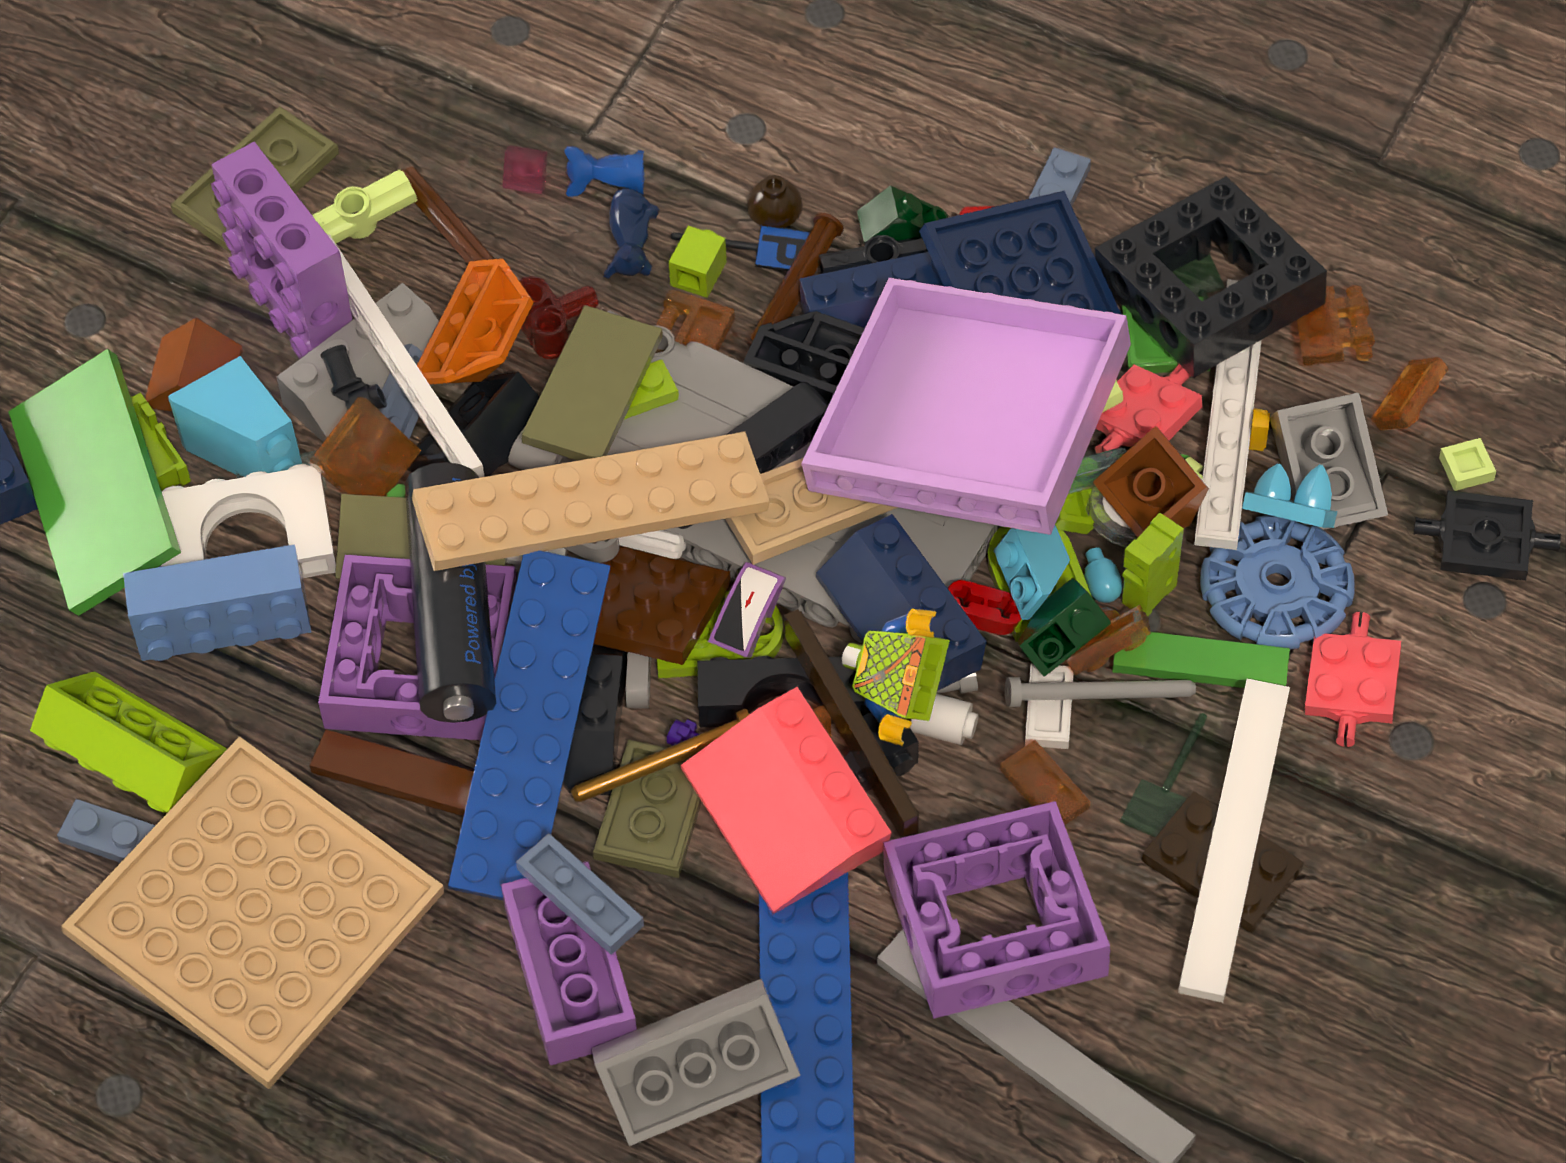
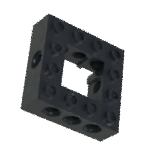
M1227 176L1095 247V258L1115 301L1121 306L1126 307L1132 314V317L1193 378L1326 303L1327 270ZM1212 240L1228 255V261L1232 265L1237 263L1249 276L1201 301L1173 271L1195 259L1200 261L1207 257L1211 252Z

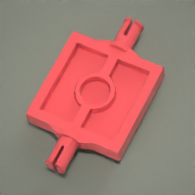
M1134 364L1117 381L1123 391V402L1103 412L1095 428L1107 436L1095 447L1096 454L1101 459L1104 456V460H1108L1119 447H1132L1155 426L1170 440L1202 408V395L1181 386L1191 375L1180 364L1166 377L1154 374Z
M1360 612L1352 614L1350 634H1323L1317 639L1314 637L1305 701V715L1328 717L1339 722L1336 743L1343 747L1346 732L1347 747L1355 744L1356 724L1370 721L1391 724L1393 722L1401 641L1368 636L1370 615L1364 612L1362 614L1361 627H1359Z

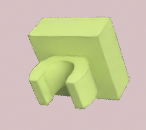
M1481 438L1441 448L1439 459L1454 491L1494 481L1496 469Z

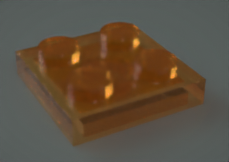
M358 397L308 463L342 494L386 497L387 493L394 488L421 450L369 400Z

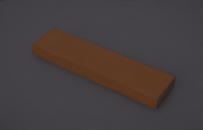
M325 729L309 765L313 774L460 816H464L474 773V771L327 729Z

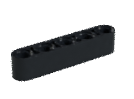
M802 382L726 435L740 432L746 433L760 474L772 470L812 441L829 406V402L809 383ZM692 525L681 526V527H679V528H680V529H686V528H689V527L692 526Z

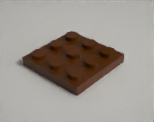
M619 546L618 554L613 559L601 563L610 565V572L594 644L684 665L731 585L730 571Z

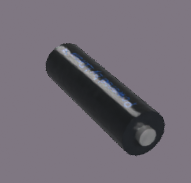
M448 462L429 464L412 472L405 481L420 710L427 717L434 720L457 723L468 722L485 716L488 711L493 710L497 702L486 562L434 571L412 501L413 489L479 478L471 468Z

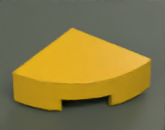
M1257 408L1253 410L1249 450L1264 451V448L1266 449L1270 413L1267 410Z

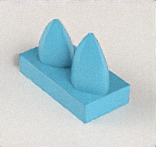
M1278 463L1264 472L1258 480L1254 492H1245L1242 509L1322 528H1334L1338 511L1330 510L1332 498L1331 485L1323 465L1319 464L1305 476L1297 490L1294 501L1290 500L1291 486L1288 475L1282 465Z

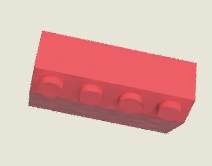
M798 687L759 707L681 765L683 773L773 914L884 852L883 842L890 841L892 832Z

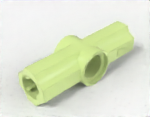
M399 169L363 189L359 187L343 189L337 194L334 204L312 216L327 235L330 234L334 242L338 243L348 237L361 239L369 236L374 232L378 221L418 200L408 178Z

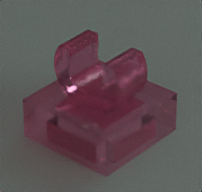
M509 145L505 150L503 188L542 194L546 183L548 152Z

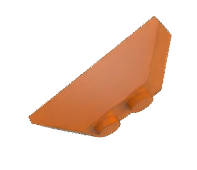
M504 259L470 261L417 364L429 385L481 382L505 362L534 302Z

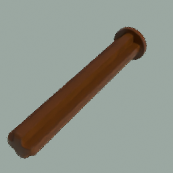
M410 166L406 170H401L408 178L418 201L414 203L467 264L470 261L495 259L415 167Z
M827 213L815 215L812 231L752 333V340H754L761 325L769 323L773 325L791 316L800 300V278L810 277L815 274L819 267V255L826 254L835 237L841 236L844 231L843 224L836 217Z

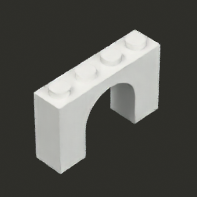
M299 464L284 471L272 473L253 472L243 478L232 480L212 479L203 485L185 488L182 486H171L162 491L181 553L162 564L161 567L207 559V542L214 529L221 522L240 513L255 512L274 518L284 527L287 532L288 544H295L303 578L336 572V558L324 484L319 465Z

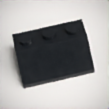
M519 372L487 376L481 382H472L447 410L481 461L485 477L491 476L498 467L509 462L511 448L526 426L540 398ZM429 431L401 464L406 470L414 472L418 468L429 464L450 462Z

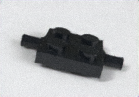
M1448 490L1445 511L1441 516V520L1418 518L1415 516L1414 535L1437 536L1439 538L1438 541L1442 549L1440 570L1526 581L1529 557L1533 552V548L1559 552L1561 534L1535 531V525L1532 520L1533 500Z

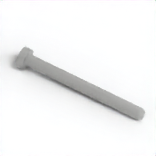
M1007 677L1005 682L1007 707H1020L1021 702L1027 700L1191 697L1196 693V684L1190 680L1021 683L1020 677Z

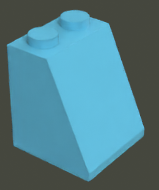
M241 356L168 396L180 440L186 451L242 478L253 472L272 473L288 470L294 465L302 464L291 419Z

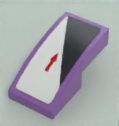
M745 562L725 600L708 642L746 658H751L766 618L772 617L786 577Z

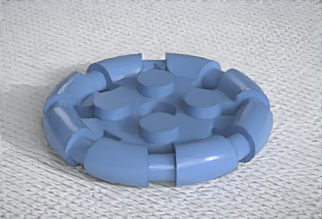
M1271 515L1258 516L1254 522L1248 524L1240 522L1237 550L1210 547L1211 555L1204 558L1201 566V592L1203 600L1209 601L1211 604V616L1230 635L1239 640L1243 637L1257 642V645L1290 648V650L1298 649L1302 642L1311 640L1313 643L1314 637L1317 639L1323 634H1331L1345 619L1346 614L1344 610L1346 607L1351 606L1355 593L1352 566L1350 563L1345 562L1343 548L1331 535L1318 526L1309 527L1297 521ZM1261 538L1262 541L1254 544L1253 539ZM1293 538L1303 542L1301 550L1287 545V543ZM1234 559L1239 561L1238 566L1226 563V561ZM1318 563L1328 565V568L1320 569ZM1273 573H1280L1286 576L1289 582L1283 586H1276L1271 584L1266 577ZM1235 589L1237 596L1227 599L1225 593ZM1319 593L1329 596L1330 601L1327 602L1319 599ZM1252 615L1256 620L1263 622L1264 625L1262 626L1254 622H1251L1250 619ZM1302 615L1305 624L1295 627L1291 619Z

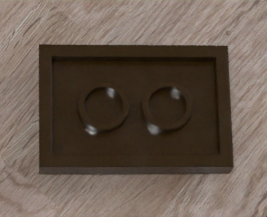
M1193 791L1142 854V862L1199 898L1218 806ZM1260 833L1240 926L1251 934L1301 873L1304 864L1303 861Z

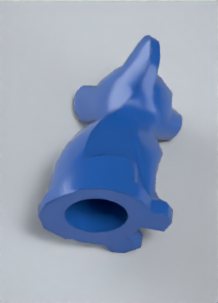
M567 146L565 148V154L569 159L567 175L571 181L566 190L568 197L582 194L586 187L595 179L613 186L632 189L644 195V151H637L635 154L630 155L612 154L596 159L578 147Z

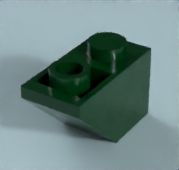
M891 185L857 211L865 244L869 239L878 235H886L896 241L921 237L919 231L925 223L949 218L946 211L941 207L931 205L913 194L906 193Z
M1072 578L1043 602L1034 613L1017 644L1042 676L1045 677L1112 622L1091 595Z

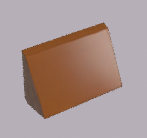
M194 318L166 334L161 339L145 396L146 401L152 409L172 411L168 398L169 395L235 358L242 356V346L198 318Z
M1157 426L1151 429L1093 481V484L1137 537L1143 533L1159 512L1182 528L1190 526L1209 490L1208 486Z

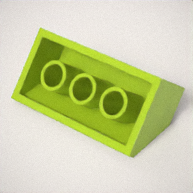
M95 671L46 685L30 728L31 732L44 739V743L48 747L58 751H65L77 758L78 763L82 767L104 774L113 780L112 782L117 788L136 793L146 799L147 804L151 808L165 813L172 809L227 750V748Z

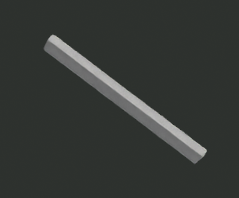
M902 929L877 957V965L927 1000L904 930ZM1009 1000L947 1015L1149 1163H1177L1194 1143L1195 1134Z

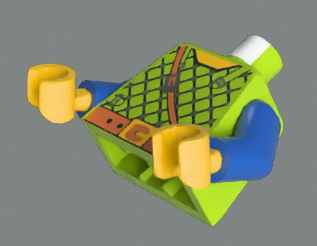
M911 609L908 614L886 622L881 632L868 631L865 634L863 646L850 643L844 649L842 664L845 668L856 671L853 689L856 693L865 697V706L880 724L878 734L881 740L903 746L902 732L905 727L910 728L912 724L911 721L903 718L930 721L950 640L934 637V632L930 631V621L932 617H936L935 611Z

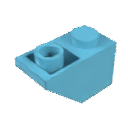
M1054 526L1051 535L1011 528L994 549L997 562L1001 567L1022 620H1030L1050 595L1070 561L1057 527Z

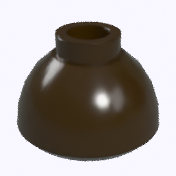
M770 175L757 183L750 192L747 202V211L750 218L760 226L774 228L790 226L798 220L803 210L802 198L796 186L779 175Z

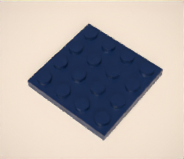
M1065 191L928 222L919 231L945 287L950 286L957 289L993 293L1001 296L1031 299L1039 302L1069 305L1076 308L1122 315Z

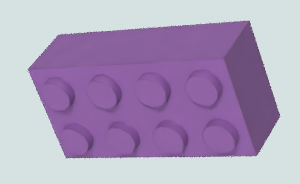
M584 862L583 864L590 869L589 863ZM527 878L501 884L505 911L549 1065L593 1054V1047L637 1030L634 1012L616 952L610 955Z

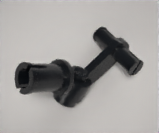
M337 345L323 351L320 356L325 363L334 386L331 388V393L333 396L345 401L351 418L333 441L328 440L322 443L320 452H324L321 455L328 462L341 466L351 465L355 461L356 454H352L355 447L381 413V409L387 407V402L381 388L377 384L369 386L361 378L356 377L347 354L346 346Z

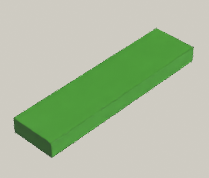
M1118 628L1112 672L1172 680H1190L1197 683L1245 688L1247 679L1286 686L1290 648Z

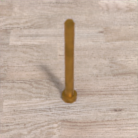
M747 709L736 712L737 720L580 783L572 788V796L575 802H583L693 757L749 716Z

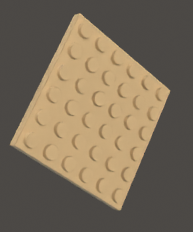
M239 736L61 927L63 934L270 1089L443 895L444 885Z

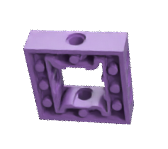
M252 142L211 164L215 182L211 183V188L221 207L217 208V213L226 228V232L222 233V236L232 253V256L228 257V262L234 274L239 279L245 277L249 282L248 287L256 303L259 306L265 304L270 310L269 316L275 328L280 333L287 332L291 338L290 344L295 354L301 359L353 320L341 255L336 245L258 145Z
M345 555L318 702L324 729L481 740L487 714L475 720L457 723L441 722L429 718L420 710L418 676L395 674L394 670H378L386 621L414 623L410 559ZM486 565L494 676H496L517 577L515 567Z
M1056 801L883 842L884 874L933 1019L1108 976L1110 945ZM1025 877L1042 926L1036 928L1035 924L1026 926L1025 931L996 938L987 935L982 937V941L960 946V926L957 919L952 920L947 905V896Z

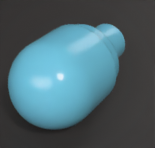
M1092 548L1085 554L1088 565L1085 568L1084 577L1092 597L1099 602H1113L1120 596L1123 589L1118 568L1112 560L1104 558L1100 548Z

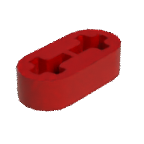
M965 580L955 581L948 587V590L960 606V599L956 597L963 599V604L967 607L961 606V608L978 630L997 635H1007L1014 631L1022 620L1015 601L1009 592ZM997 608L1002 609L1004 616L1007 618L1001 617V611Z

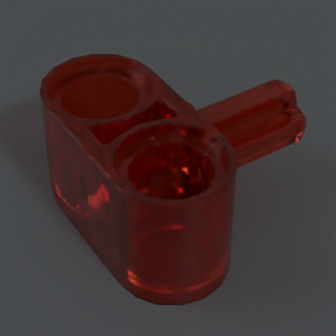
M534 276L524 277L519 282L534 303L521 329L538 356L544 359L559 358L569 338L567 319L579 315L584 305L596 308L599 305L597 294L593 287L585 286L557 298L543 279Z

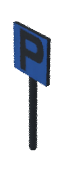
M761 226L759 244L726 239V247L757 251L755 267L789 271L808 238L809 232ZM673 232L670 237L672 240L680 241L684 233Z

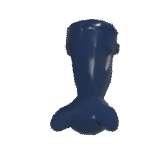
M632 189L617 190L612 198L609 222L619 250L604 272V277L607 279L615 272L626 276H634L638 273L648 276L651 273L652 264L647 259L642 248L648 239L649 220L657 218L659 208L652 205L642 194Z

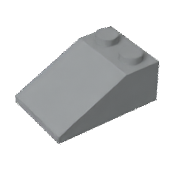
M1359 392L1277 410L1270 416L1279 459L1288 475L1293 500L1305 476L1320 464L1324 466L1330 480L1332 492L1330 510L1338 511L1334 528L1388 516ZM1301 523V524L1306 525V526H1309V527H1312V526H1313V525ZM1319 527V528H1321V529H1323V530L1331 529V528H1322V527Z

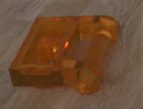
M672 290L668 292L663 302L665 308L655 326H663L671 331L679 315L686 313L688 315L675 341L685 346L689 342H698L719 351L735 320V311L732 308ZM657 349L655 353H661L663 350Z

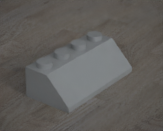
M402 283L377 301L376 305L403 345L413 344L424 352L439 321L431 308ZM355 318L276 376L283 406L323 443L328 440L333 441L351 416L347 411L345 401L332 395L331 388L334 386L320 354L337 345L346 346L347 354L356 377L361 378L369 386L377 384L381 390L390 373Z
M762 979L592 1048L595 1067L629 1146L800 1076Z

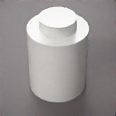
M936 694L930 721L911 719L912 724L910 728L916 734L962 745L965 737L973 738L979 714L972 712L973 704L970 702Z

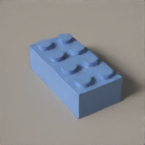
M295 544L123 573L128 618L142 661H162L175 655L193 652L203 654L217 648L234 645L250 646L258 641L275 638L292 639L300 634L312 632L306 591Z

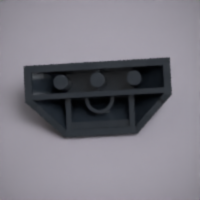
M817 311L788 318L773 325L772 323L761 325L744 359V364L793 387L802 382H807L830 403L865 328Z
M596 644L593 645L563 780V786L569 793H571L574 786L616 769L628 652ZM612 790L600 795H611Z

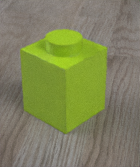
M688 225L669 260L670 286L708 298L727 262L726 238L719 236L711 230H701Z

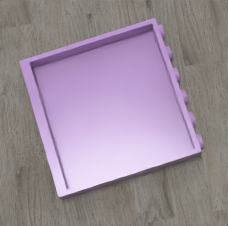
M888 278L801 463L808 491L1051 535L1131 345L1127 316L1112 312L1076 308L1069 305L1064 306L1031 299L957 289L950 286L919 283L913 280Z

